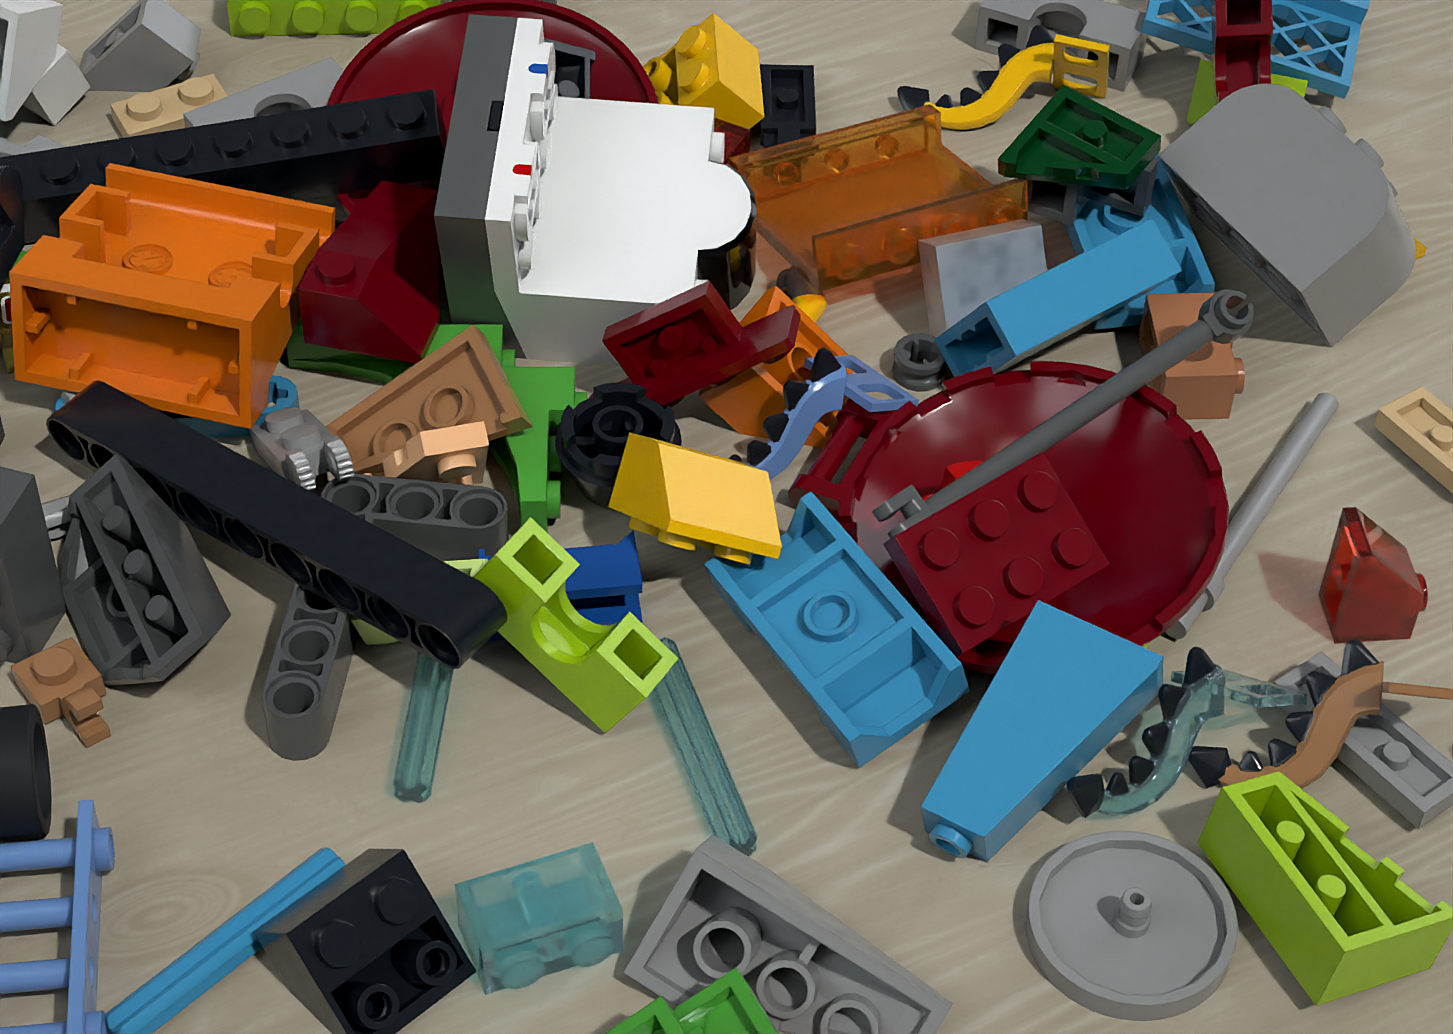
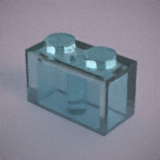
M593 842L455 884L458 926L485 995L505 988H524L535 983L543 976L574 966H593L604 961L610 955L623 951V909Z

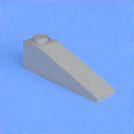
M713 834L695 849L623 972L659 996L662 995L664 999L675 1006H679L737 967L748 982L777 1032L787 1034H935L953 1005L948 999L777 874Z

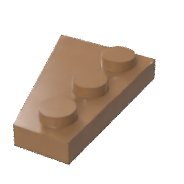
M471 325L325 427L334 436H338L346 445L353 463L354 474L384 472L382 460L392 452L403 448L408 440L422 431L484 421L488 441L533 427L485 335L476 326Z

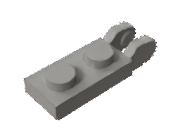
M291 407L276 410L265 417V422L254 425L249 429L255 451L274 472L309 491L315 490L317 475L330 472L338 481L352 478L354 475L351 456L344 442L338 436H334L308 409L301 410L300 408Z

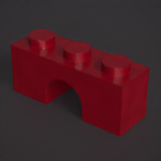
M1211 0L1214 102L1216 105L1239 89L1257 84H1271L1273 14L1272 0Z

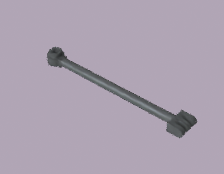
M1220 290L1202 304L1196 322L928 499L923 500L911 484L882 503L872 513L880 523L893 517L899 510L901 511L906 520L887 533L890 538L894 537L1041 452H1046L1212 341L1220 344L1232 343L1250 329L1254 318L1253 303L1245 305L1237 312L1238 314L1234 318L1227 312L1226 307L1231 310L1248 296L1236 290Z

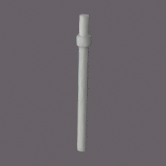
M1319 393L1234 516L1228 525L1223 555L1213 578L1191 609L1171 628L1165 631L1169 636L1176 639L1184 638L1200 613L1208 611L1213 607L1225 588L1224 577L1336 412L1338 401L1333 395Z

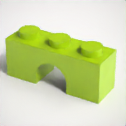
M530 517L473 578L488 586L498 596L506 609L507 622L498 632L606 734L648 697L679 658L630 611L620 621L612 625L596 624L580 615L571 605L565 589L567 578L580 564Z

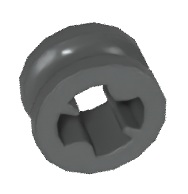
M914 333L904 336L896 343L892 372L893 378L899 385L908 390L920 392L935 389L942 384L946 376V361L934 341L935 336ZM917 361H923V364H918Z

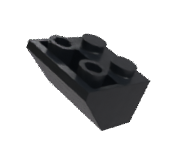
M404 849L366 850L254 930L255 935L290 992L332 1034H396L477 972Z

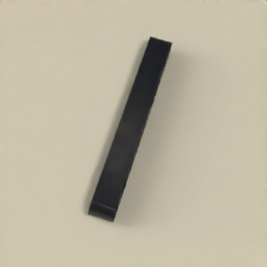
M93 381L46 421L47 430L54 442L67 456L96 472L115 454H118L133 467L179 519L446 667L459 669L507 622V612L503 603L488 586L479 580L105 382Z

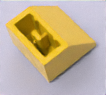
M715 13L698 26L689 27L674 46L660 57L651 58L643 66L655 89L659 104L714 108V132L725 133V148L765 117L758 49Z
M629 432L608 506L631 516L628 524L629 528L657 536L658 541L692 551L696 550V546L713 550L715 555L745 564H751L753 553L779 559L782 544L769 473L767 471L736 460Z

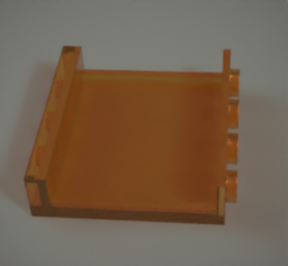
M931 104L729 158V168L741 176L750 191L751 212L747 223L818 292L921 263L918 240L1020 219L1028 221L1027 180L1017 178L995 185L991 184L942 144L941 112Z

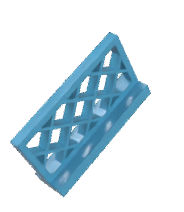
M1149 0L1140 32L1213 56L1211 16L1200 18L1191 8L1203 5L1211 14V0ZM1272 0L1273 36L1271 45H1274L1284 57L1271 54V73L1307 80V87L1345 99L1351 86L1361 24L1368 11L1370 0ZM1174 12L1183 23L1178 24L1159 18L1157 15ZM1303 38L1312 49L1302 52L1292 40ZM1325 62L1338 76L1321 71L1314 64Z

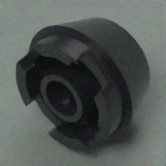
M607 383L593 387V397L580 402L574 409L570 405L566 406L561 417V424L556 433V452L580 493L589 501L610 508L608 506L629 432L679 446L682 443L680 429L675 421L671 407L668 405L664 409L659 403L646 397L645 387L631 383Z

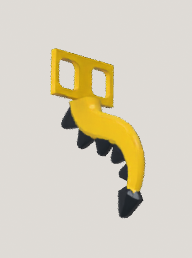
M1036 25L1031 30L1024 50L1008 44H1002L998 47L1000 71H980L978 73L977 82L984 92L983 94L968 87L963 88L960 92V106L954 107L950 95L944 94L933 104L930 102L929 90L900 86L897 90L898 99L908 119L920 116L936 126L953 130L980 128L999 120L1014 106L1032 83H1050L1052 74L1053 88L1060 89L1065 85L1081 94L1105 99L1107 94L1110 45L1056 34L1055 39H1053L1045 27ZM1065 47L1094 52L1098 55V60L1070 56L1065 52ZM1064 73L1092 78L1096 80L1097 86L1068 81L1064 78Z

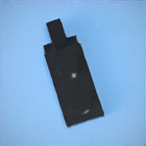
M760 64L765 116L760 120V146H763V153L777 154V180H799L801 154H813V147L816 144L814 65Z

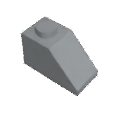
M139 0L84 51L79 69L90 85L87 91L151 92L167 87L176 78L180 80L185 79L194 70L200 58V54L196 51L201 28L163 0Z

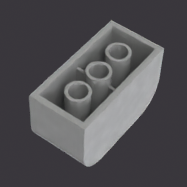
M1277 84L1248 86L1231 93L1164 149L1158 157L1190 211L1332 347L1405 283L1415 262V241L1395 198L1398 193L1381 169L1384 166V162L1368 142L1361 138L1356 143H1353L1344 135L1347 130L1341 120L1328 107L1322 106L1317 111L1301 95L1288 87Z

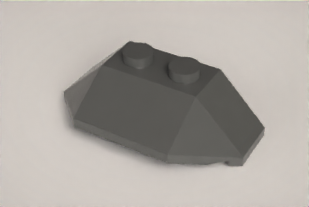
M115 454L69 495L67 515L72 517V521L64 542L60 583L65 604L92 664L102 675L104 684L108 686L163 681L207 643L231 617V613L188 527L133 467L118 454Z

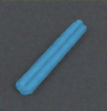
M330 848L319 849L105 1014L107 1034H152L259 951L263 946L255 935L254 930L344 867V861Z

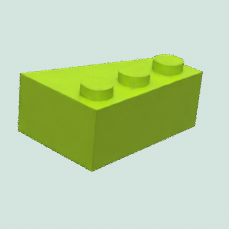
M1280 771L1224 786L1220 790L1197 843L1316 1006L1431 968L1453 930V908L1443 900L1435 907L1400 880L1405 871L1387 856L1378 863L1346 837L1350 829L1346 823Z

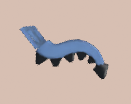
M825 347L817 351L815 357L805 358L804 367L810 370L809 378L805 382L791 379L784 384L785 409L783 412L765 419L763 429L769 441L767 443L758 440L751 441L747 447V462L745 464L767 471L769 479H773L786 469L797 456L820 417L828 412L842 409L844 395L869 412L898 410L908 401L918 406L919 400L855 356H834ZM846 368L853 370L857 374H847ZM865 392H882L893 399L878 400ZM733 454L729 458L732 460L742 462L740 456H738L737 454Z

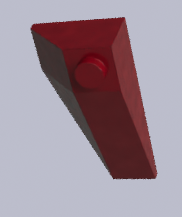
M381 181L318 248L297 288L304 343L413 364L425 358L440 326L439 244L434 220L437 190Z

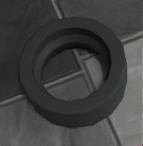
M35 704L0 707V843L42 839L50 832L52 796L48 749L41 714Z

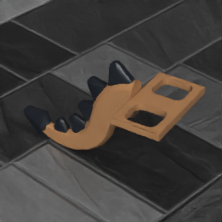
M1349 640L1344 647L1341 674L1335 678L1317 671H1311L1307 674L1305 678L1306 685L1314 706L1311 711L1292 712L1286 716V727L1298 742L1296 746H1293L1280 739L1274 738L1268 743L1270 765L1262 766L1257 754L1253 751L1246 752L1239 765L1231 764L1228 750L1223 747L1193 746L1187 750V757L1206 788L1217 784L1228 786L1280 771L1303 789L1322 777L1334 762L1358 718L1367 715H1379L1382 693L1453 700V689L1383 682L1384 662H1379L1359 640Z

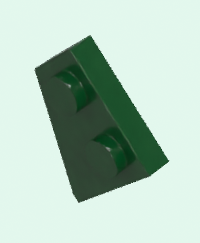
M1063 85L997 159L998 174L1008 178L1128 189L1160 152L1161 135Z

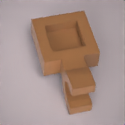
M72 637L10 666L17 687L30 704L37 706L45 724L64 715L86 748L111 736L109 726L98 712L104 709L100 697L107 694L102 675Z

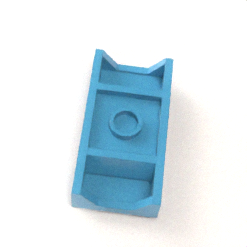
M1159 153L1154 157L1159 160L1151 204L1143 217L1088 200L1072 226L1064 224L1075 254L1078 256L1153 218L1161 234L1171 244L1174 257L1182 271L1146 294L1214 292V279L1167 170L1158 157ZM1146 294L1092 322L1094 328L1105 329L1140 325Z
M811 491L800 498L787 532L780 536L782 548L779 559L754 554L751 564L721 557H713L704 563L719 596L750 633L753 631L796 682L817 708L824 725L859 768L970 691L962 663Z

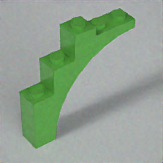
M440 308V326L426 356L471 325L476 326L485 335L533 427L488 441L489 451L508 478L519 508L520 526L531 517L548 533V519L561 518V482L550 481V473H562V462L558 457L555 447L556 433L561 424V417L566 406L570 405L574 409L580 402L587 400V392H575V367H516L515 349H504L503 324H446L445 308ZM301 315L286 345L289 368L336 371L384 383H389L415 365L403 361L304 343Z

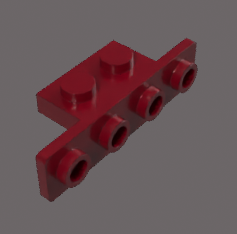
M707 281L606 327L602 342L628 376V378L617 383H631L645 387L646 397L659 403L666 409L668 405L673 407L682 401L686 395L709 385L711 387H719L728 383L741 371L760 363L772 364L784 358L795 346L801 315L795 306L791 305L742 327L711 282Z

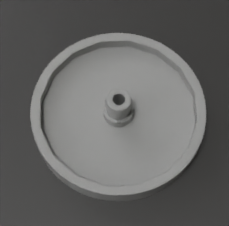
M1107 831L1090 834L1076 839L1057 850L1043 864L1035 877L1029 896L1025 923L1026 936L1034 960L1045 977L1061 993L1093 1012L1130 1021H1152L1174 1017L1197 1007L1207 1000L1221 985L1229 970L1238 936V921L1233 900L1228 889L1215 871L1205 861L1183 846L1156 835L1135 831Z

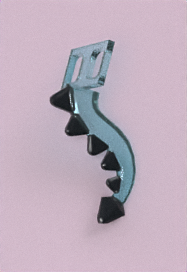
M1193 647L1188 653L1185 671H1172L1171 681L1182 685L1179 687L1163 684L1158 691L1163 719L1160 723L1147 727L1144 730L1142 741L1149 751L1150 757L1146 759L1135 755L1130 759V783L1127 784L1124 775L1119 772H1115L1112 775L1106 789H1104L1102 775L1099 773L1076 776L1069 779L1066 783L1068 794L1080 815L1085 818L1095 811L1109 816H1127L1138 813L1157 802L1175 784L1187 763L1202 725L1211 718H1218L1224 715V698L1262 708L1306 704L1307 694L1224 670L1217 664H1214L1202 648Z

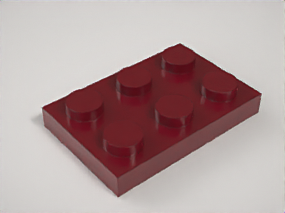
M1043 452L883 543L937 636L955 657L1031 613L1038 600L1047 603L1110 565Z

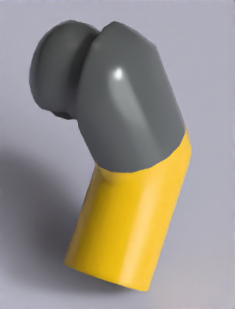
M794 264L789 269H784L778 274L776 286L779 289L786 287L787 290L784 293L808 317L817 323L827 308V301L814 270L802 264Z

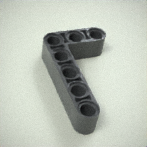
M354 474L352 478L338 481V479L334 478L326 484L321 494L322 498L441 561L479 559L478 549H485V556H492L509 540L507 501L495 489L484 486ZM296 583L293 587L262 691V703L269 744L273 752L281 758L291 761L310 759L326 748L331 737L359 634L351 621L352 614Z

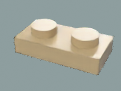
M213 73L203 77L189 78L182 83L155 91L135 94L131 98L110 103L113 122L122 137L125 138L185 128L183 113L228 97Z
M1424 386L1379 408L1374 427L1453 494V411Z

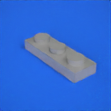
M1321 651L1274 681L1270 699L1287 714L1311 711L1314 705L1306 685L1305 678L1307 674L1311 671H1317L1336 678L1341 674V667ZM1382 702L1378 716L1367 715L1356 720L1337 756L1342 763L1417 829H1420L1453 806L1452 762Z

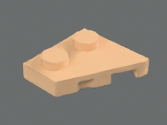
M481 421L419 432L408 440L403 448L392 452L382 460L384 472L364 473L363 475L464 485L482 483L489 449L485 423Z

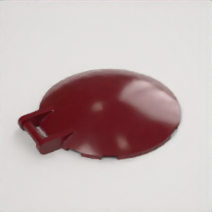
M1030 361V370L993 374L992 367L990 366L942 382L943 391L923 400L918 406L908 401L898 410L869 412L848 398L836 415L838 425L807 474L797 476L788 490V497L797 507L800 498L811 491L934 631L883 543L891 539L887 533L905 521V517L899 510L890 519L879 523L872 511L911 484L921 498L937 493L940 490L947 466L964 461L987 460L1117 373L1083 364ZM1145 385L1043 453L1110 563L1107 567L1046 604L1139 646L1150 643L1171 628L1201 597L1213 578L1222 558L1229 520V503L1222 478V466L1213 447L1202 430L1195 432L1177 414V405ZM859 437L867 439L840 483L831 482ZM1030 613L957 656L956 658L962 663L963 668L996 675Z

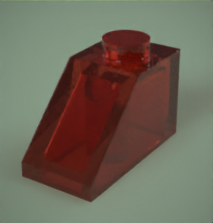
M1345 507L1342 509L1318 593L1334 644L1346 643L1353 639H1357L1360 642L1410 639L1419 612L1425 611L1427 606L1428 591L1424 576L1421 573L1415 572L1407 548L1358 508Z

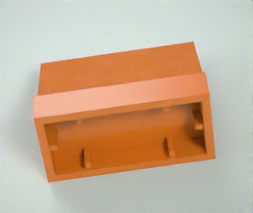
M109 163L105 168L106 187L90 184L59 217L60 238L43 235L9 271L15 380L76 393L81 392L93 381L99 380L157 410L251 429L268 405L269 381L301 315L297 288L318 248L335 231L336 208Z

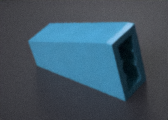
M1152 218L984 302L936 337L934 341L954 377L990 366L992 367L993 374H997L1154 290L1182 270L1174 257L1171 244L1161 234Z
M1038 600L921 805L925 832L930 834L929 839L931 842L952 856L966 858L969 853L988 862L1066 786L1069 779L1075 777L1158 695V691L1163 685L1164 656Z

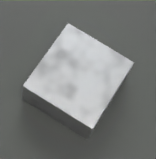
M1020 219L918 240L930 335L938 337L984 302L1046 272L1042 226Z

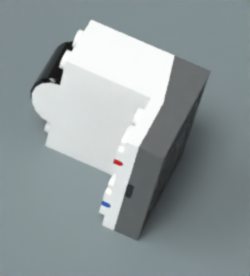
M469 14L434 212L451 324H503L504 349H515L516 358L620 366L602 342L606 327L707 281L711 282L730 310L736 308L750 292L756 273L757 210L755 193L745 176L730 165L723 163L725 133L714 132V108L558 97V85L554 84V44L544 42L542 19Z

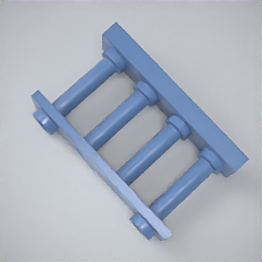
M93 800L78 801L77 837L0 844V873L75 866L74 895L71 897L0 903V932L72 926L70 958L0 964V994L69 988L67 1021L0 1027V1034H107L105 1013L103 1010L96 1011L102 871L114 869L115 850L111 827L100 828Z

